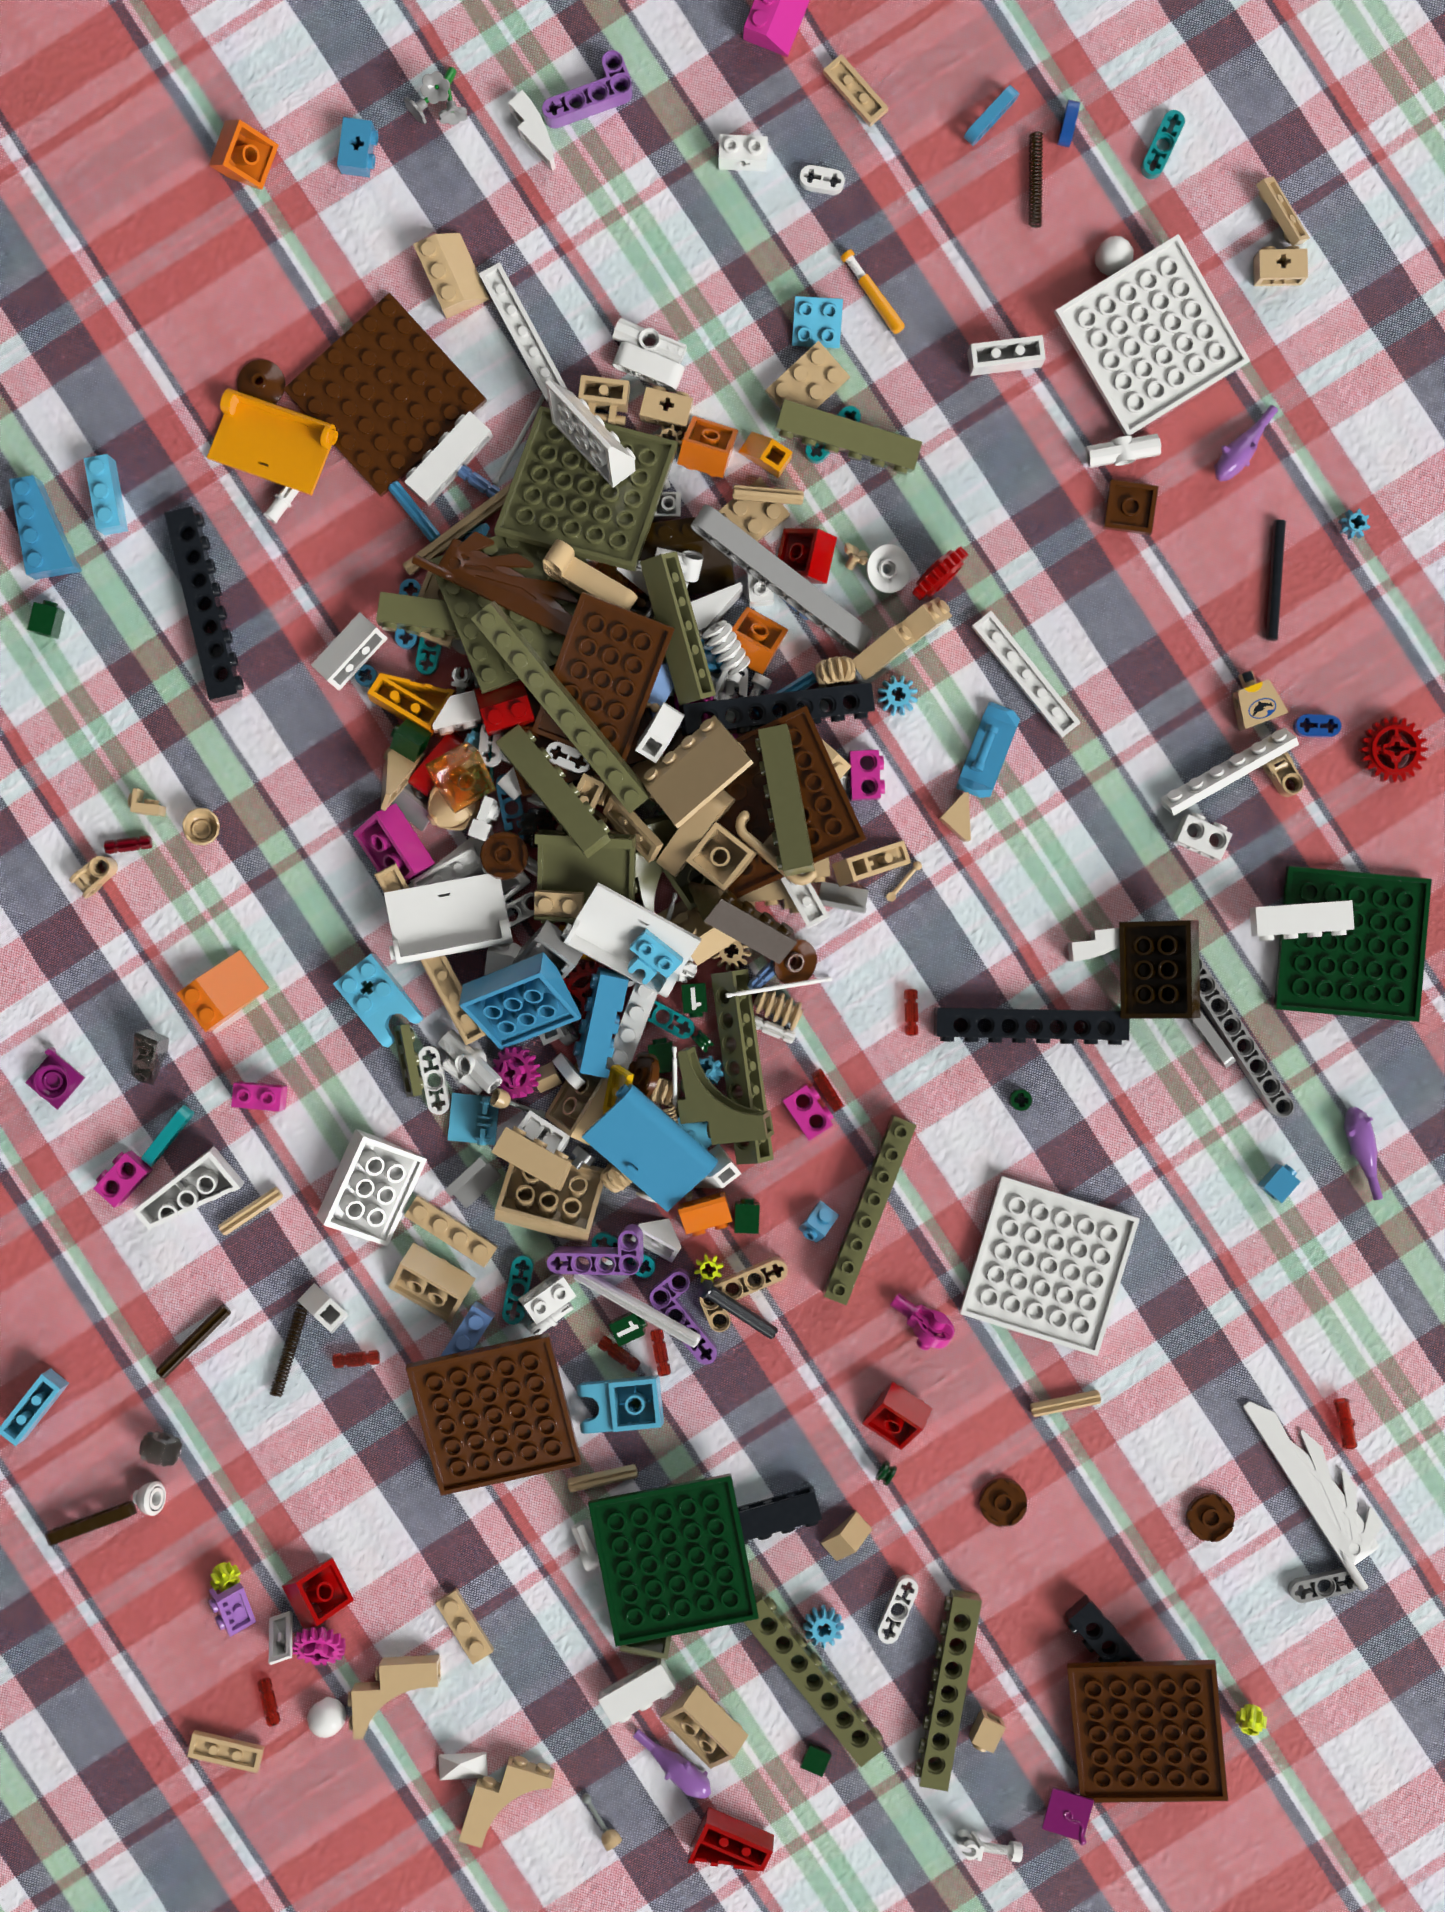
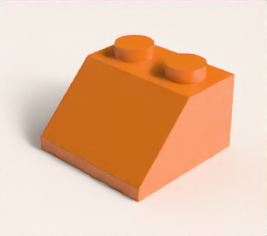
M240 119L225 120L208 166L230 179L262 190L279 144Z
M693 416L682 440L677 464L689 470H698L712 477L723 478L739 430Z
M746 607L733 626L732 631L736 633V639L741 642V647L746 651L745 655L750 659L748 667L763 675L786 636L788 629L755 610Z
M725 1191L680 1203L678 1206V1212L686 1235L692 1233L693 1237L705 1234V1229L715 1227V1230L726 1228L729 1226V1222L733 1221Z

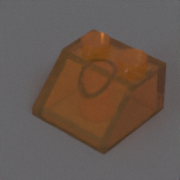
M467 741L425 765L435 787L455 814L496 790L479 750Z

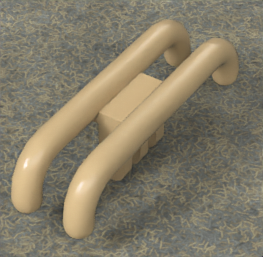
M742 811L737 817L735 824L738 836L786 877L783 870H778L776 856L780 855L779 846H774L772 834L762 844L747 831L746 824L750 820V814L748 811ZM817 871L787 876L786 878L796 885L803 886L811 883L817 877Z

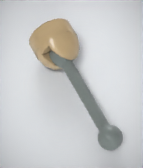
M496 1088L491 1096L490 1105L495 1108L503 1109L511 1105L526 1112L530 1110L541 1118L545 1117L544 1110L537 1111L511 1101L509 1093L503 1089Z
M584 1794L582 1796L583 1803L588 1805L603 1830L601 1837L602 1845L606 1851L615 1848L622 1841L620 1834L614 1829H607L591 1802L590 1794Z

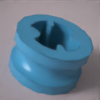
M367 664L363 665L355 673L356 681L363 687H371L378 677L377 671ZM371 670L370 675L372 679H366L365 682H362L361 679L363 677L360 676L361 673Z

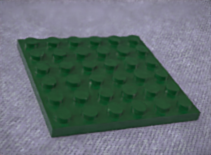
M1286 866L1283 905L1352 900L1354 929L1346 930L1347 935L1331 936V931L1322 932V937H1307V933H1298V938L1283 939V934L1280 935L1273 1009L1419 1022L1432 879Z
M731 1473L590 1500L588 1502L616 1647L759 1619Z

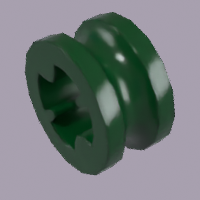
M701 1030L698 1031L697 1036L693 1035L691 1037L705 1053L708 1051L709 1046L713 1047L715 1045Z
M1016 1089L1010 1094L1009 1102L1014 1109L1024 1111L1031 1106L1032 1097L1026 1090ZM1022 1093L1023 1097L1027 1098L1026 1103L1023 1102L1024 1105L1019 1107V1103L1014 1102L1015 1097H1018L1017 1094Z
M888 1461L881 1465L875 1477L878 1481L882 1480L885 1486L890 1483L897 1471V1467L895 1465L890 1466Z

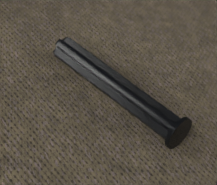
M706 1280L701 1285L698 1292L699 1297L708 1298L767 1338L773 1339L775 1337V1334L778 1332L775 1326L714 1287L711 1280Z

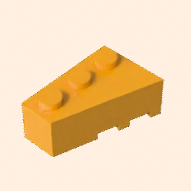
M380 673L367 694L369 700L403 721L406 719L411 720L431 732L432 737L434 734L432 726L449 697L456 695V692L453 689L434 687L431 684L412 682L409 679Z

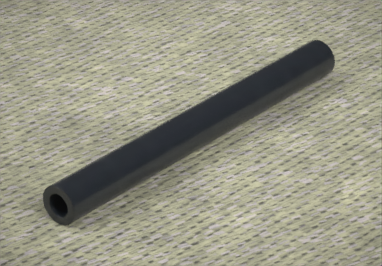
M1274 520L1266 625L1267 641L1278 640L1285 520Z

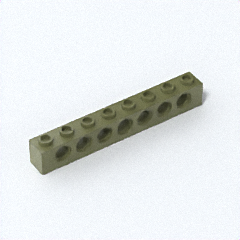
M748 969L711 974L727 1097L747 1108L767 1111L752 995L732 996L730 998L725 996L726 993L749 990L747 986L750 981ZM771 1137L765 1140L734 1143L737 1165L759 1164L774 1160Z
M891 1115L823 1289L824 1297L847 1305L917 1126L915 1123Z
M951 1589L950 1596L945 1597L944 1611H947L945 1620H941L940 1624L942 1641L941 1644L937 1643L935 1658L938 1659L937 1667H933L931 1682H934L933 1691H929L927 1696V1706H930L928 1715L925 1714L923 1719L925 1736L920 1738L918 1752L921 1753L920 1762L916 1761L914 1776L918 1779L919 1787L948 1792L982 1604L980 1595L977 1593ZM963 1614L966 1617L962 1622H955V1616ZM954 1638L961 1639L960 1644L957 1646L950 1645V1641ZM949 1662L957 1663L954 1669L945 1668ZM949 1685L953 1687L949 1693L941 1691L944 1686ZM942 1709L949 1711L945 1716L937 1715L938 1711ZM937 1733L944 1734V1737L940 1740L933 1739V1736ZM932 1757L940 1758L935 1764L928 1762Z
M762 1592L755 1597L759 1619L744 1623L859 1766H864L883 1750L882 1734L875 1726L871 1728L867 1723L868 1717L860 1707L858 1709L854 1707L851 1703L853 1702L852 1697L845 1689L841 1690L838 1687V1680L830 1670L825 1671L821 1666L823 1662L816 1652L811 1653L806 1647L808 1643L800 1633L795 1634L791 1629L793 1625L785 1614L781 1616L776 1610L778 1606L770 1596L766 1597ZM767 1617L774 1620L773 1624L769 1626L762 1624L761 1621ZM781 1636L789 1639L786 1644H779L776 1640ZM795 1655L804 1657L800 1663H795L791 1659ZM810 1674H817L819 1676L816 1681H809L807 1679ZM827 1692L834 1694V1697L830 1700L822 1698L823 1694ZM842 1711L849 1713L848 1717L843 1719L837 1717V1715ZM856 1730H862L864 1732V1734L860 1737H855L852 1735L853 1732Z

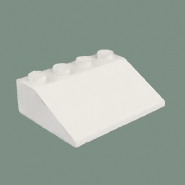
M547 380L545 384L552 423L612 487H615L635 472L636 458L633 452L628 447L624 448L620 444L618 436L613 431L609 432L605 428L603 420L598 415L594 416L590 412L587 403L582 398L578 399L573 392L551 380Z
M355 1129L316 1217L325 1226L388 1246L427 1159L382 1138Z

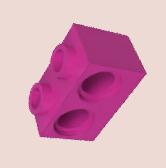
M879 750L850 751L849 764L852 766L849 769L850 800H879L881 794H885L884 779L880 780V770H884V757L879 756ZM864 757L870 758L873 762V767L869 770L863 769L860 765V760ZM864 781H869L873 784L874 791L872 793L866 794L862 791L861 784Z
M242 1081L233 1083L231 1107L283 1111L286 1108L288 1086Z
M805 1083L784 1097L782 1101L810 1141L833 1126L830 1120L834 1117L827 1106L822 1108L817 1100L821 1097L813 1086L808 1088ZM801 1094L809 1097V1104L806 1107H799L796 1104V1099ZM818 1114L822 1116L823 1122L820 1126L813 1127L810 1125L809 1119L812 1115Z
M133 1151L118 1154L112 1161L114 1166L109 1171L104 1170L96 1179L98 1183L93 1189L114 1208L122 1205L153 1171ZM127 1162L131 1163L134 1167L132 1175L128 1174L125 1170ZM111 1180L117 1183V1192H113L109 1188Z

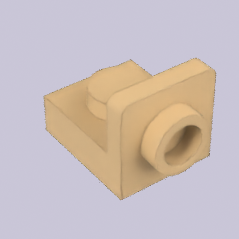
M133 788L132 793L128 797L130 812L165 817L166 807L159 805L157 800L144 799L143 803L144 790Z

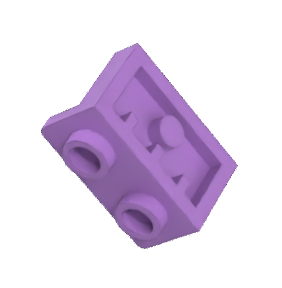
M240 1582L220 1594H217L214 1588L208 1590L211 1596L208 1603L213 1613L217 1612L218 1614L215 1617V1621L220 1630H226L229 1637L256 1622L244 1587Z

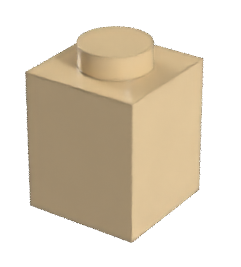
M981 1709L969 1733L973 1747L981 1752H986L987 1750L994 1754L1006 1728L1003 1719Z

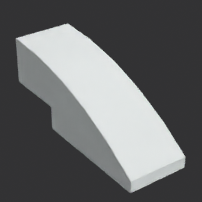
M521 90L508 102L511 114L521 123L518 126L519 135L553 171L556 166L547 128L533 102Z
M1119 928L1090 931L1091 940L1068 943L1069 961L1075 962L1091 959L1119 948Z

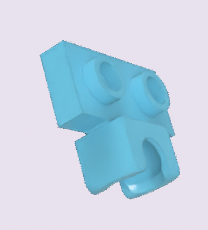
M645 929L630 945L629 949L636 955L628 964V972L633 973L637 969H643L645 972L642 983L647 984L657 974V971L668 978L682 964L683 957L648 929Z

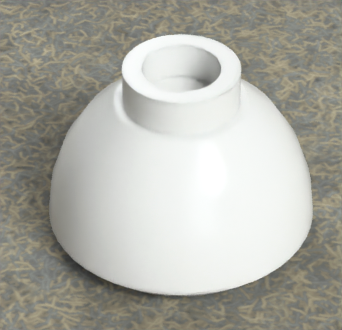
M159 1481L146 1483L133 1494L134 1504H137L141 1512L150 1516L157 1515L162 1510L166 1500L165 1488Z

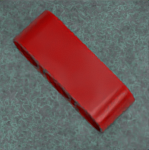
M456 732L445 735L412 774L408 783L428 798L432 788L448 776L451 770L450 765H452L457 753L462 755L466 753V751L461 749L465 740Z

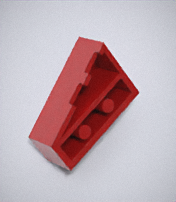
M708 1807L690 1844L687 1863L695 1864V1861L710 1863V1866L717 1867L718 1864L733 1865L735 1869L764 1872L773 1853L774 1835Z

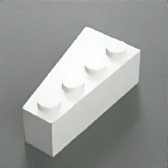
M213 1146L141 1202L133 1212L149 1230L178 1217V1215L196 1209L207 1202L240 1189L245 1182Z

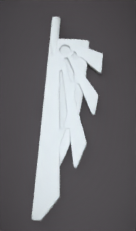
M1246 1402L1242 1406L1360 1592L1368 1589V1585L1355 1565L1379 1548L1375 1537L1384 1524L1372 1507H1368L1365 1521L1363 1522L1356 1512V1484L1344 1470H1341L1343 1492L1331 1479L1323 1447L1306 1432L1300 1430L1299 1433L1307 1450L1306 1453L1289 1439L1275 1412L1255 1403Z

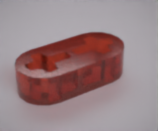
M820 1068L811 1074L812 1078L834 1113L845 1107L822 1069Z

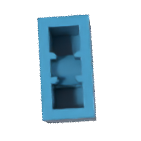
M343 117L337 166L341 174L370 178V171L375 168L373 148L374 145L377 146L379 138L378 130H375L372 121Z

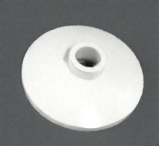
M893 544L877 547L868 558L866 565L867 577L872 586L881 592L894 593L901 590L908 583L911 576V562L907 553L902 548ZM884 565L888 567L886 574L883 572Z

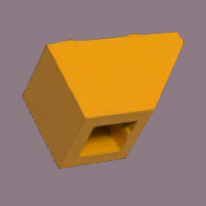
M755 432L750 433L739 450L741 455L778 479L791 461L793 453L776 440Z

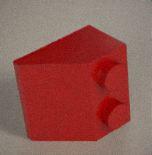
M784 528L777 557L810 583L827 584L837 537L817 528Z
M521 680L482 694L480 688L474 689L488 736L512 730L518 724L522 727L535 723L524 683Z
M892 1382L882 1391L862 1424L902 1450L924 1430L933 1408L906 1391L902 1386Z
M333 1558L315 1565L282 1585L303 1629L319 1626L354 1601Z

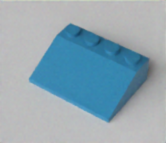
M544 952L465 983L462 986L459 1006L500 1050L581 1019V1014L561 974Z

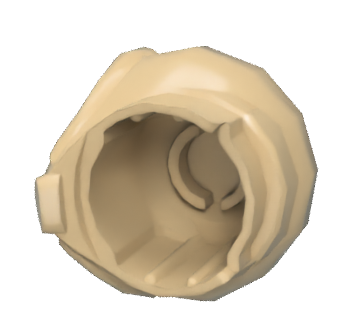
M458 777L445 778L436 784L430 792L427 807L428 815L426 817L432 825H437L440 828L455 831L464 830L471 825L473 819L477 820L481 807L480 797L476 789L463 779Z

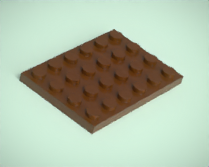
M582 592L553 673L626 762L675 627ZM541 705L532 732L576 748Z

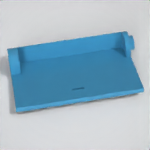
M624 1084L616 1092L617 1099L615 1104L582 1135V1138L668 1212L714 1169L718 1159L633 1084L628 1086Z

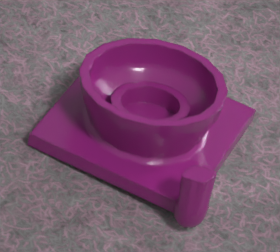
M50 1047L44 1052L48 1055L47 1058L25 1083L58 1110L85 1077L56 1053L54 1047Z
M1053 1787L1042 1829L1078 1840L1080 1845H1085V1833L1094 1800L1077 1795L1071 1791H1064Z

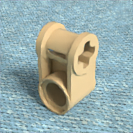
M1288 752L1262 765L1265 773L1281 796L1290 797L1302 790L1304 786L1303 778L1300 776ZM1287 779L1294 782L1295 788L1293 791L1286 788L1285 782Z
M96 856L83 868L76 871L69 878V881L75 883L83 892L82 896L87 899L94 895L103 884L116 874L118 870L117 862L112 857ZM102 861H105L107 864V870L104 873L101 872L99 867Z

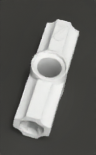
M622 318L617 322L612 336L618 342L631 343L679 364L682 363L687 349L686 344L661 335L654 328H644ZM647 338L656 340L653 346H646L643 342Z
M1158 434L1135 438L1123 436L1107 443L1090 445L1085 448L1086 463L1089 468L1110 464L1121 466L1133 463L1137 459L1156 457L1161 454V441Z
M454 1030L448 1031L441 1038L438 1044L455 1060V1068L458 1073L464 1076L469 1074L488 1094L494 1092L500 1086L503 1079L487 1064L486 1055L481 1049H472L469 1045H465L463 1039Z

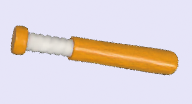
M852 249L847 250L841 255V260L844 263H848L850 269L855 273L858 283L892 333H900L905 327L903 321L870 276L862 270V267L854 258V251Z

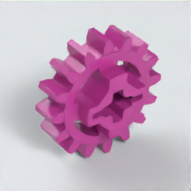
M522 1046L507 1047L505 1051L498 1052L500 1058L493 1059L496 1067L492 1069L503 1079L497 1088H503V1090L507 1091L511 1099L527 1097V1094L533 1093L532 1087L539 1085L535 1079L536 1077H541V1074L536 1072L540 1064H534L533 1062L536 1056H529L530 1050H522Z
M311 1627V1631L302 1629V1633L297 1632L296 1637L293 1638V1654L297 1655V1659L304 1658V1663L312 1661L311 1664L320 1665V1663L327 1665V1662L334 1664L336 1659L341 1660L342 1655L345 1653V1638H341L340 1633L333 1634V1629L326 1631L324 1627L318 1628V1630Z

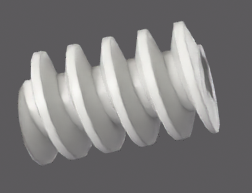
M723 620L713 624L702 634L703 638L711 637L706 643L708 647L715 645L711 650L712 655L720 653L715 660L717 663L724 661L720 666L721 671L729 670L728 675H734L750 664L749 657L745 655L746 651L741 647V642L736 639L737 635L732 631V626L727 621Z

